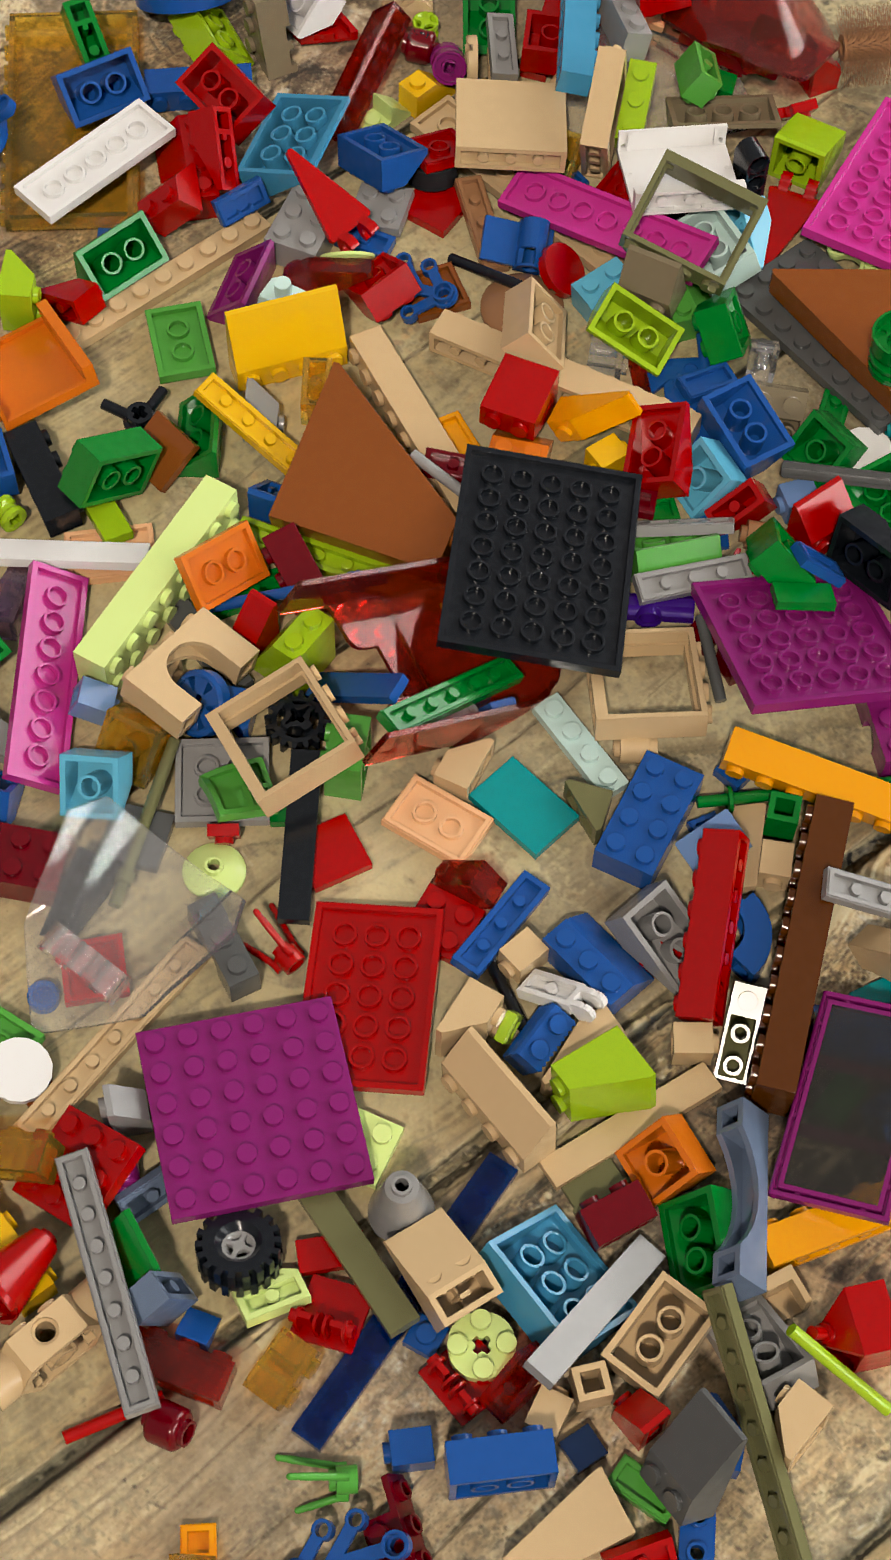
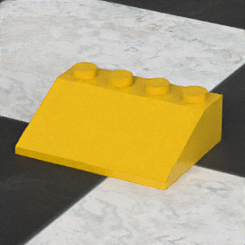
M336 284L224 312L229 366L239 392L246 390L247 378H253L260 386L330 369L334 362L340 363V365L348 364L347 342Z

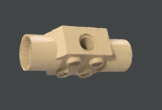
M87 1278L67 1294H62L56 1300L52 1298L46 1301L38 1309L37 1316L28 1323H20L10 1332V1338L5 1341L4 1346L0 1349V1410L2 1412L23 1394L42 1391L96 1345L102 1333Z

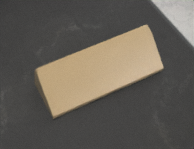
M765 803L737 805L732 813V816L750 839V843L753 846L748 850L743 895L755 893L767 805Z

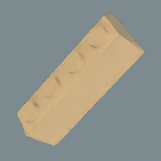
M474 1027L468 1028L441 1062V1081L451 1094L456 1092L461 1098V1105L465 1112L471 1118L476 1116L483 1124L481 1128L486 1137L491 1142L497 1141L503 1148L502 1153L508 1163L513 1167L517 1165L523 1173H526L556 1150V1122Z

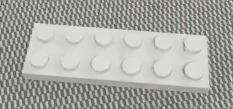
M138 98L14 185L15 194L52 225L176 136V129Z

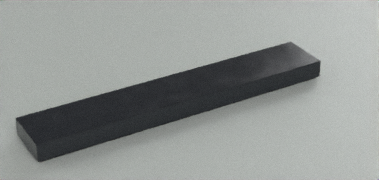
M291 749L289 776L318 759L321 750ZM320 786L286 807L277 914L278 924L310 925Z

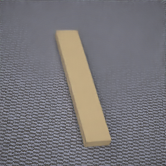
M703 1061L656 1090L655 1107L613 1115L553 1151L541 1160L538 1166L557 1192L567 1183L605 1160L616 1156L615 1152L662 1116L684 1115L720 1093L722 1086Z

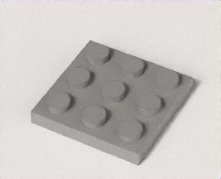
M269 737L235 738L247 759L263 757L270 777ZM219 738L179 739L181 742L175 756V828L207 827V824L239 823L240 826L270 825V817L267 818V816L218 823L206 794L199 786L198 780L200 775L233 762Z

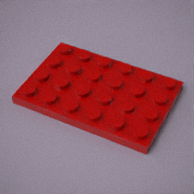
M316 901L303 1001L331 996L354 1091L425 1095L445 917L444 909Z

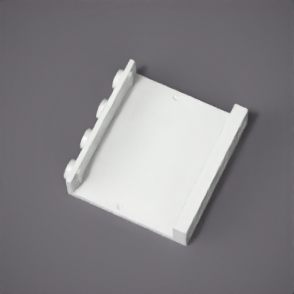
M727 123L618 130L616 153L632 212H634L667 148L747 189L745 179H736L725 144ZM665 174L643 216L733 210L734 208Z

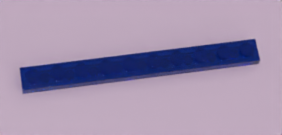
M492 1152L488 1154L447 1211V1215L469 1242L518 1175L516 1168ZM401 1275L397 1281L398 1285L417 1313L421 1312L420 1304ZM373 1314L361 1331L352 1355L345 1354L292 1427L291 1432L321 1453L407 1330L390 1339Z

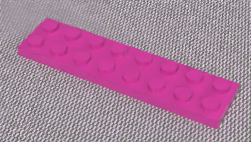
M517 171L497 200L498 207L523 218L534 216L550 221V229L623 259L626 257L627 252L618 244L633 214L630 201L560 173ZM665 215L643 216L634 234L701 268H704L719 245V238ZM685 281V283H686L687 285H689V286H692V285H693L692 282H690V281Z
M33 560L28 566L2 779L60 795L59 754L70 750L73 716L68 715L73 689L78 679L73 651L82 640L89 578Z

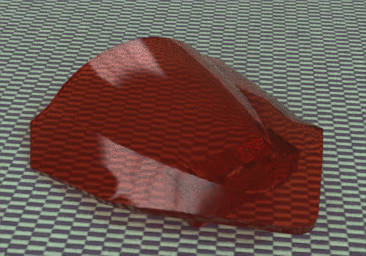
M692 0L691 7L662 13L661 16L663 22L701 45L735 56L743 71L748 74H778L795 82L808 80L841 45L834 38L825 16L813 0Z

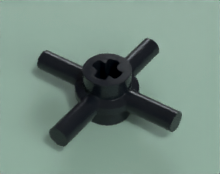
M158 386L147 403L135 402L128 408L104 399L100 408L123 419L125 429L139 426L144 428L168 394V391L164 387Z

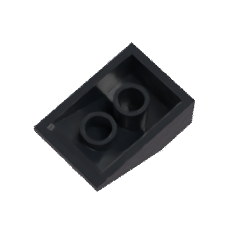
M863 503L839 515L826 556L837 562L848 580L887 610L891 611V529L883 517Z

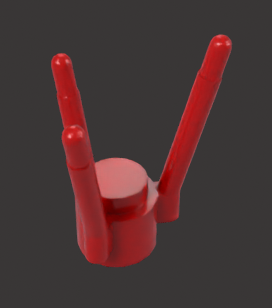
M270 903L269 908L277 921L278 909L274 903ZM254 909L253 914L278 946L272 952L275 956L274 960L255 947L243 942L247 951L271 966L277 974H280L282 971L286 975L294 973L305 962L306 957L303 955L305 951L298 945L287 924H278L287 941H284L258 909Z

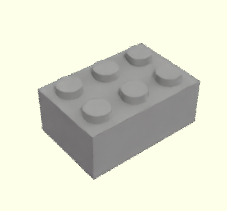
M301 185L292 187L264 237V241L271 239L274 242L277 265L317 277L324 262L320 261L319 256L330 253L334 244L328 242Z

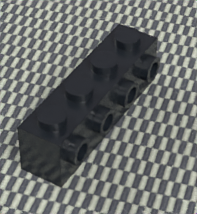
M36 420L3 433L9 450L50 537H55L83 525L80 513L84 511V508L80 509L57 487L62 477L59 468L63 467L57 451L51 452L49 446L53 444L47 430H40Z

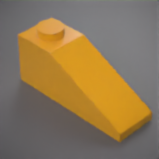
M630 391L562 396L556 403L547 420V424L560 442L579 441L640 416L643 410Z

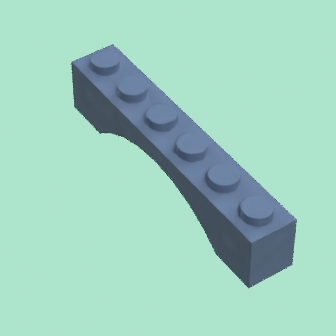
M745 1097L717 1107L716 1136L729 1172L732 1212L727 1236L722 1245L713 1253L712 1285L718 1287L733 1283L738 1302L767 1292L769 1115Z

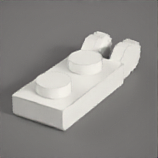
M536 968L516 989L519 999L541 1006L549 1005V1003L553 1002L567 1014H573L578 1020L589 1023L597 1016L593 1008L602 1009L608 1003V999L602 992L587 987L584 983Z

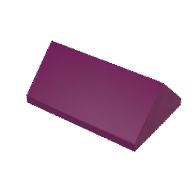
M271 239L235 254L206 316L208 320L225 325V311L257 304L260 293L271 280L276 269L275 245Z

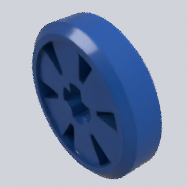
M190 670L182 675L176 684L200 701L203 707L200 709L197 722L185 734L191 737L214 736L216 733L205 715L231 699L229 688L224 679L212 670Z

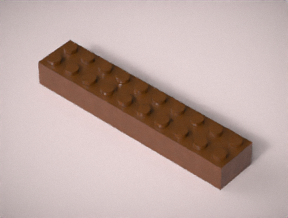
M819 794L816 795L813 805L807 804L805 816L801 823L800 840L795 851L794 868L788 884L787 901H785L781 917L783 921L778 932L775 945L776 953L769 974L771 978L767 987L764 1010L758 1028V1039L752 1054L750 1076L748 1075L744 1095L750 1096L749 1101L764 1112L787 1117L797 1091L834 903L821 900L823 870L828 866L841 870L854 808V802Z

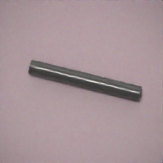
M700 614L695 616V621L715 703H722L727 701L717 656L711 633Z

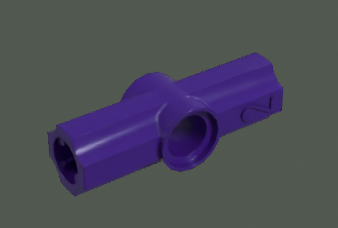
M630 593L627 620H633L641 627H655L661 622L693 623L695 601L692 596L640 606L636 593Z

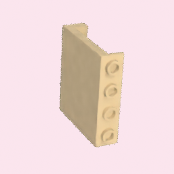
M456 78L454 167L565 173L567 159L566 93L555 91L556 83Z

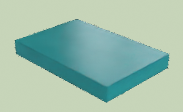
M513 756L469 794V800L482 812L494 818V823L535 860L574 826L580 817Z

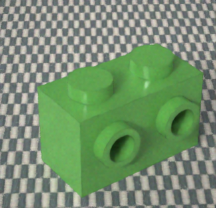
M696 41L674 63L680 96L688 104L693 103L703 108L708 101L714 99L718 90L723 86L716 54Z

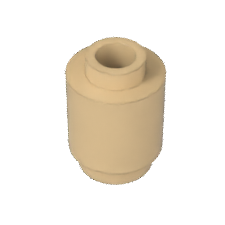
M657 738L613 740V757H618L619 764H640L647 750L658 755Z

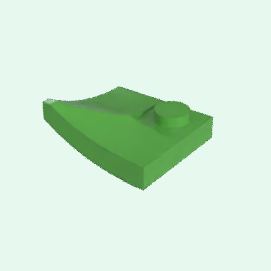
M263 757L247 759L265 790L267 791L273 787ZM234 763L216 768L199 776V786L206 794L218 823L266 816Z

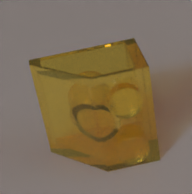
M123 701L107 709L95 749L133 752L132 784L144 790L156 774L169 737L173 736L138 708Z

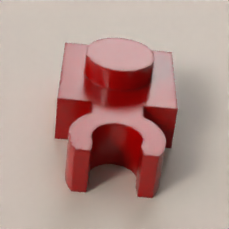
M812 98L777 109L781 121H787L797 112L811 117V113L819 107L816 98Z

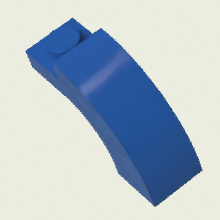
M752 892L747 898H741L737 926L741 943L734 950L731 971L743 981L756 983L764 970L771 949L772 926L763 903Z

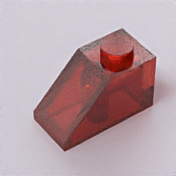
M536 1340L517 1351L479 1397L480 1402L502 1425L535 1396L542 1385L522 1367L540 1346Z

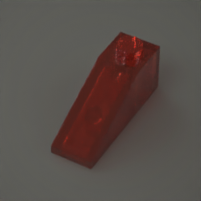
M307 257L302 260L296 259L289 262L284 267L283 276L288 277L292 285L305 291L336 284L339 292L373 278L374 262L372 259Z

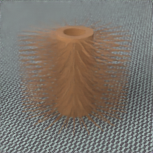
M888 2L885 14L884 4L882 12H880V6H878L879 17H877V7H874L873 14V6H871L872 12L870 11V13L867 6L868 16L865 19L864 17L862 19L864 14L866 16L864 7L862 15V8L860 7L858 13L856 6V26L854 19H851L850 8L847 13L845 7L846 21L848 16V23L845 22V17L844 25L843 19H840V25L842 20V26H839L841 30L838 43H836L838 44V58L841 61L842 78L844 76V88L846 66V83L848 73V87L850 86L849 72L853 85L854 79L852 77L853 74L855 75V87L856 83L858 84V77L859 85H861L862 79L865 85V64L867 73L869 74L870 72V79L872 77L871 84H873V78L875 79V72L876 79H878L881 72L884 85L886 71V84H888L891 72V15L889 14L888 16ZM852 7V16H855V12L853 11ZM867 75L866 79L869 85V76Z

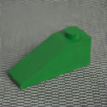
M90 0L63 2L60 14L82 64L110 54Z

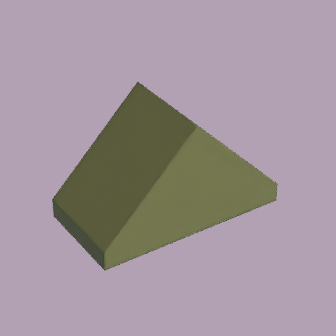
M569 779L565 781L563 797L569 807L580 816L579 822L593 845H596L602 836L611 806L613 791Z

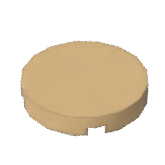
M477 35L466 36L467 78L478 79Z

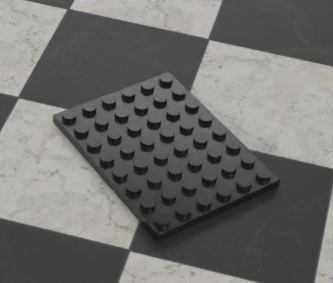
M467 444L436 647L619 678L622 669L642 475Z

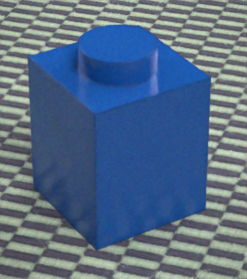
M431 1425L388 1430L389 1442H382L384 1464H391L392 1474L435 1469Z

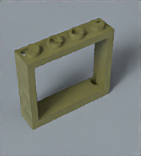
M667 148L626 225L618 245L622 246L627 252L629 245L633 244L679 262L683 266L685 281L698 285L705 293L720 296L769 200ZM665 174L750 216L720 277L634 234Z

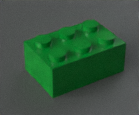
M141 426L77 439L72 447V453L62 471V477L57 487L80 509L141 495L147 486L163 447Z

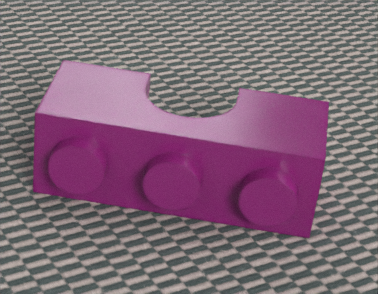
M891 700L855 704L862 727L870 726L872 730L873 749L871 755L878 776H891Z

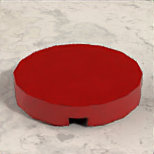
M560 242L553 243L542 250V257L539 258L538 266L545 286L549 290L553 289L556 292L554 295L559 298H570L571 284L585 276L584 266L580 257L573 248Z

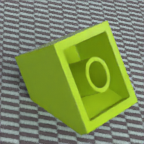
M6 249L0 273V317L3 330L14 331L41 317L36 303L41 301V287H37L35 274L12 250Z

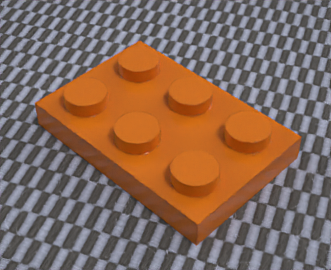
M248 520L238 522L174 558L197 612L202 607L209 611L271 575Z

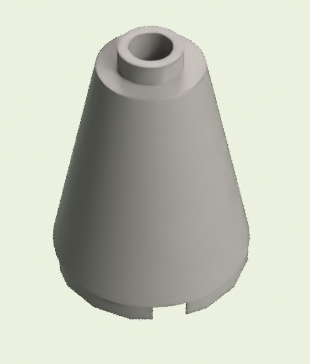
M404 1170L396 1171L390 1174L372 1194L368 1204L369 1223L378 1237L387 1240L435 1211V1204L431 1194L412 1173Z

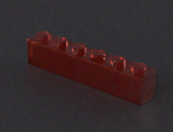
M395 1L373 10L331 96H349L351 100L332 136L335 142L337 141L338 134L359 129L373 100V93L377 92L409 26L411 18Z

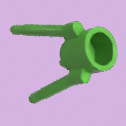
M275 1455L276 1461L329 1469L328 1472L288 1473L286 1475L288 1480L328 1481L329 1492L336 1491L334 1495L296 1507L294 1509L296 1514L315 1510L336 1502H349V1494H358L357 1464L347 1465V1461L332 1462L292 1455Z

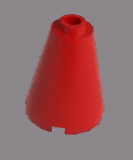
M32 1228L0 1248L1 1324L11 1325L19 1317L58 1252L56 1246L57 1239L45 1228L41 1230Z

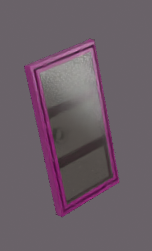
M823 991L799 1077L796 1095L791 1106L768 1189L769 1197L889 1226L891 1219V1004L831 991Z

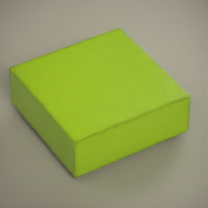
M507 1010L493 1040L503 1045L511 1044L524 1018L523 1015L514 1010Z

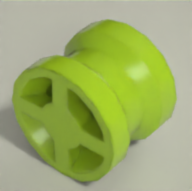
M427 11L417 13L413 17V27L435 32L437 41L439 34L438 17L434 13Z
M6 494L0 497V526L5 532H12L24 523L27 512L22 506L16 505V500L11 495Z

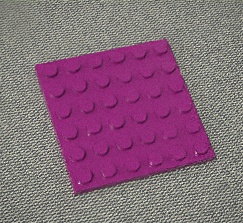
M815 575V583H828ZM763 576L692 582L691 595L752 715L891 700V624L879 603L847 578V582L840 588L831 584L837 602L835 611L776 610L770 592L772 583H768Z
M331 996L135 1033L172 1225L374 1184L372 1166Z

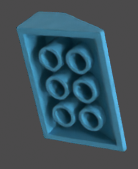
M277 93L273 101L276 107L262 121L238 166L241 182L244 183L255 176L261 177L268 196H273L299 185L300 183L286 157V151L292 148L317 168L351 101L350 97Z
M557 1204L488 1241L479 1253L486 1261L503 1290L496 1297L537 1348L609 1269ZM632 1297L577 1360L620 1329L638 1305Z

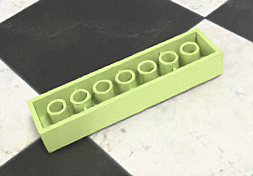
M208 475L203 478L73 651L79 681L83 676L116 686L118 691L121 690L123 684L121 678L130 666L136 667L141 663L145 651L150 645L153 646L158 641L161 630L166 622L169 623L177 613V607H175L180 599L186 601L190 597L174 558L240 522V505L238 503L237 489Z

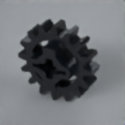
M303 690L299 691L298 696H293L290 693L287 695V699L284 700L282 698L277 701V706L271 705L268 707V714L264 716L266 736H271V744L273 746L280 743V751L283 753L288 748L309 750V747L313 746L317 750L320 749V740L324 741L326 723H331V720L320 703L316 702L313 693L308 698L304 697ZM282 716L283 720L280 721L281 725L278 727V720ZM318 719V725L314 730L313 726L315 725V720Z

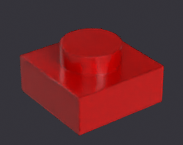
M207 824V837L209 840L215 839V845L234 844V839H241L240 824Z

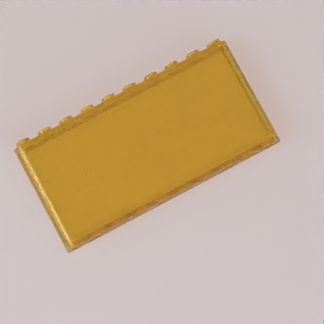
M94 11L109 53L131 46L140 70L138 11ZM60 12L10 13V23L5 25L6 41H9V45H4L5 60L8 61V65H4L5 81H8V85H3V94H7L16 102V109L14 115L7 119L8 139L6 146L1 152L2 162L6 163V166L1 167L2 184H5V189H0L1 205L4 206V210H0L1 227H6L7 233L113 228L138 212L137 202L140 201V162L52 225L15 194L14 185L115 114L75 129L59 101L50 78L53 75L82 64L69 38Z

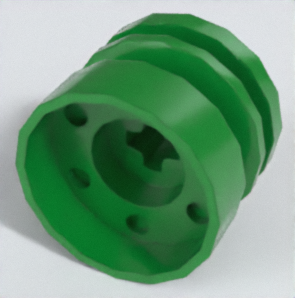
M891 311L885 312L876 319L872 327L871 345L868 355V369L872 377L888 387H891Z

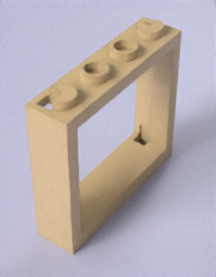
M616 44L613 47L600 45L598 47L580 139L581 174L585 177L603 179L611 168L614 153V137L627 77V50L622 49L621 46Z
M693 627L626 629L623 657L683 655L692 711L608 714L603 676L586 673L595 741L706 736L707 725L713 723L712 705H707L706 702L709 700L708 683H703V679H705L704 661H699V657H701V642H696Z
M301 655L205 715L267 818L365 757L359 747L364 742L354 727L348 730L345 724L350 720L340 705L334 708L332 702L336 698L327 684L322 687L319 685L318 681L323 678L314 664L308 668ZM307 683L344 742L266 791L230 731Z

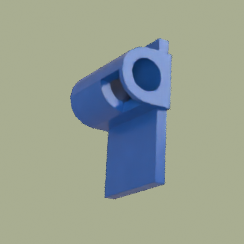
M485 215L478 259L510 266L512 270L537 276L540 275L538 262L539 258L542 257V250L553 244L554 230H550V221L541 217L529 216L516 222Z

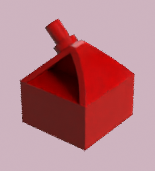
M884 1279L843 1288L823 1321L816 1326H809L806 1330L809 1336L855 1374L891 1365V1299Z

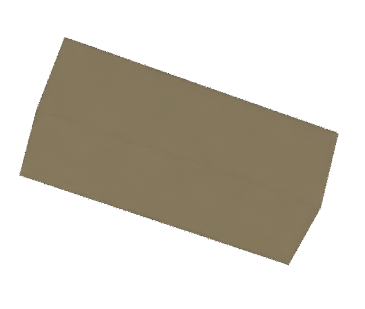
M773 94L715 96L703 108L693 103L688 104L681 97H666L665 99L668 127L727 123V129L782 127V121Z

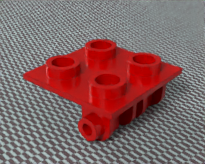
M313 1274L308 1286L312 1303L290 1309L288 1321L293 1322L288 1337L352 1355L370 1307L355 1285Z
M477 1339L474 1341L476 1346L473 1351L476 1354H479L481 1351L486 1354L490 1352L481 1340ZM447 1349L440 1355L437 1353L433 1354L426 1361L427 1365L418 1372L420 1377L461 1427H464L516 1384V1381L508 1372L500 1379L491 1382L489 1380L471 1382L462 1378L450 1365Z

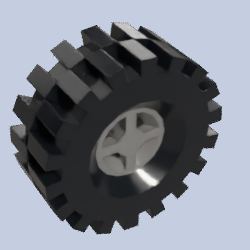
M256 1208L254 1213L247 1209L214 1216L213 1221L206 1218L203 1222V1229H198L196 1234L197 1240H195L198 1272H200L204 1283L209 1281V1287L214 1292L220 1287L222 1295L227 1297L230 1296L231 1291L236 1292L237 1298L244 1297V1291L250 1290L251 1295L259 1293L258 1286L262 1285L264 1289H267L271 1285L270 1277L276 1280L279 1276V1268H282L283 1264L280 1229L277 1224L274 1225L273 1218L269 1214L263 1218V1210ZM241 1253H245V1255L237 1257L238 1255H241Z

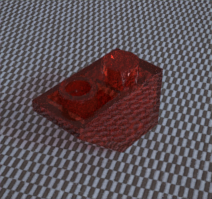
M443 860L436 868L435 875L430 882L481 909H492L507 886V883L485 860Z

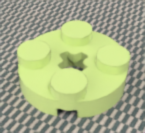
M477 1309L457 1320L449 1332L447 1351L450 1365L455 1372H458L462 1378L468 1381H496L510 1370L515 1359L517 1340L514 1331L504 1318L495 1313L488 1312L485 1309ZM486 1339L489 1341L488 1348L491 1351L488 1354L483 1351L476 1354L473 1351L476 1346L474 1341Z

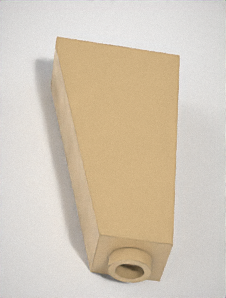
M602 1466L595 1469L502 1560H594L601 1556L600 1552L631 1541L636 1532Z

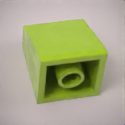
M797 112L774 137L768 175L780 179L783 171L786 170L794 173L791 181L792 185L805 189L811 178L820 181L817 189L819 191L843 150L846 131Z
M309 603L285 625L260 653L253 670L267 677L301 655L308 668L314 664L318 672H323L336 657L334 619ZM306 683L291 693L293 696H298L300 690H303L305 693L309 686Z
M618 1025L551 1064V1080H549L553 1093L550 1097L555 1109L560 1114L564 1112L571 1122L612 1116L623 1112L647 1110L656 1106V1073Z

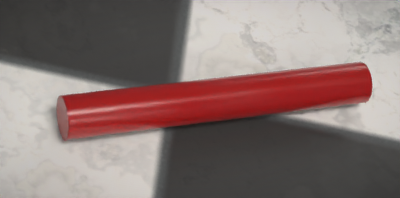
M162 1390L157 1391L159 1400L165 1399ZM121 1406L62 1431L66 1445L127 1419L124 1417Z

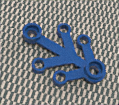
M402 252L396 256V258L402 261L408 260L407 265L422 289L415 295V298L418 296L427 297L414 305L409 304L401 308L400 315L404 323H415L418 320L419 314L435 306L445 309L457 302L459 293L456 286L442 280L438 272L437 262L433 258L424 259L420 265L423 275L430 278L433 286L422 284L409 253ZM365 263V264H363V265H360V266L357 268L356 271H358L360 268H362V267H363L364 265H366L367 263ZM428 266H434L432 269L426 270ZM413 312L411 316H405L407 313Z
M353 1508L346 1513L345 1524L325 1560H380L384 1558L405 1560L412 1552L413 1543L407 1533L393 1529L384 1534L381 1543L347 1553L357 1533L364 1531L369 1525L368 1514L364 1510ZM359 1513L361 1514L362 1522L359 1526L354 1527L352 1518L355 1514ZM323 1518L317 1519L311 1527L312 1534L299 1557L289 1560H315L322 1543L331 1541L335 1536L336 1528L333 1522ZM326 1523L328 1533L326 1536L321 1537L319 1535V1528L322 1524ZM402 1539L404 1549L400 1553H396L394 1544L397 1540Z

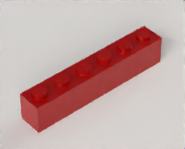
M703 828L702 838L698 840V868L694 870L692 876L694 894L693 900H690L688 904V917L690 921L688 931H685L683 936L685 954L684 960L678 968L679 993L675 995L673 1001L675 1016L683 1022H713V1026L723 1027L750 839L741 830Z

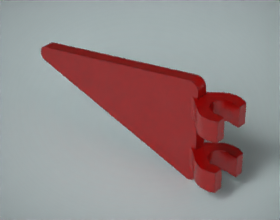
M289 148L286 151V157L330 244L337 242L340 251H354L360 243L348 232L357 226L360 236L367 241L380 229L376 222L368 217L371 212L366 206L295 150Z
M784 170L778 187L774 185L769 187L767 206L772 221L764 265L780 256L802 229L819 202L816 196L820 181L810 178L804 194L790 191L794 173Z

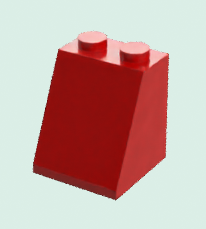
M505 353L480 404L479 423L485 424L492 429L511 433L518 438L534 441L557 403L560 371Z

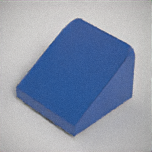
M190 1307L174 1333L175 1338L178 1341L208 1352L220 1325L221 1318Z

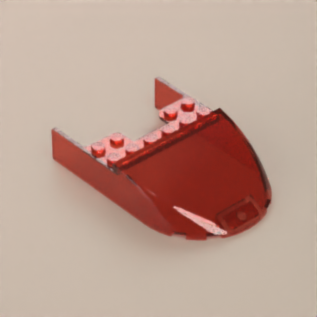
M450 557L302 580L296 583L277 608L279 615L325 608L330 612L349 646L357 650L376 648L390 673H404L409 679L407 686L402 692L404 697L399 698L396 703L498 658L436 647ZM511 660L524 675L522 681L475 705L479 709L490 702L511 696L512 698L515 697L517 704L388 732L381 737L362 759V762L365 766L445 747L451 749L478 741L505 727L543 702L558 683L561 668Z

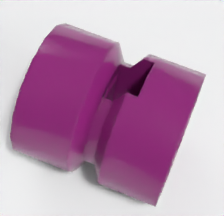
M442 42L433 48L430 55V65L433 75L439 83L452 86L456 84V78H464L467 66L462 50L458 45L452 42Z

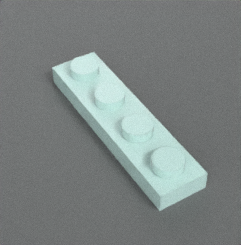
M558 692L532 707V714L588 784L612 790V797L627 789L629 785L627 778L599 743L595 741V738Z

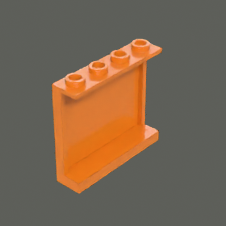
M46 299L36 303L41 317L0 337V422L7 432L100 384L92 362Z

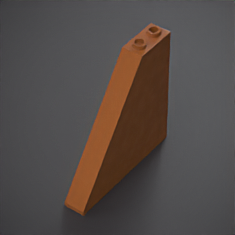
M772 269L769 292L891 414V387L879 383L872 377L868 369L872 327L877 318L885 312L891 311V269Z
M334 362L268 515L271 525L282 528L294 522L299 533L303 536L434 580H439L441 573L446 574L448 571L450 558L448 556L451 551L456 517L340 363Z

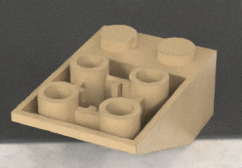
M442 1207L383 1242L436 1333L503 1292L486 1261Z

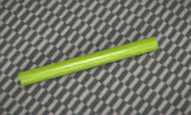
M793 1323L787 1328L786 1335L882 1415L888 1416L891 1413V1403L799 1326Z

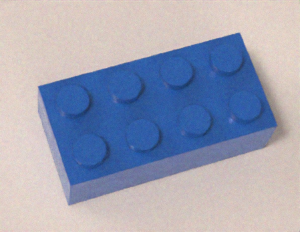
M647 750L594 849L592 867L640 889L654 883L696 802V796L700 794L704 775Z

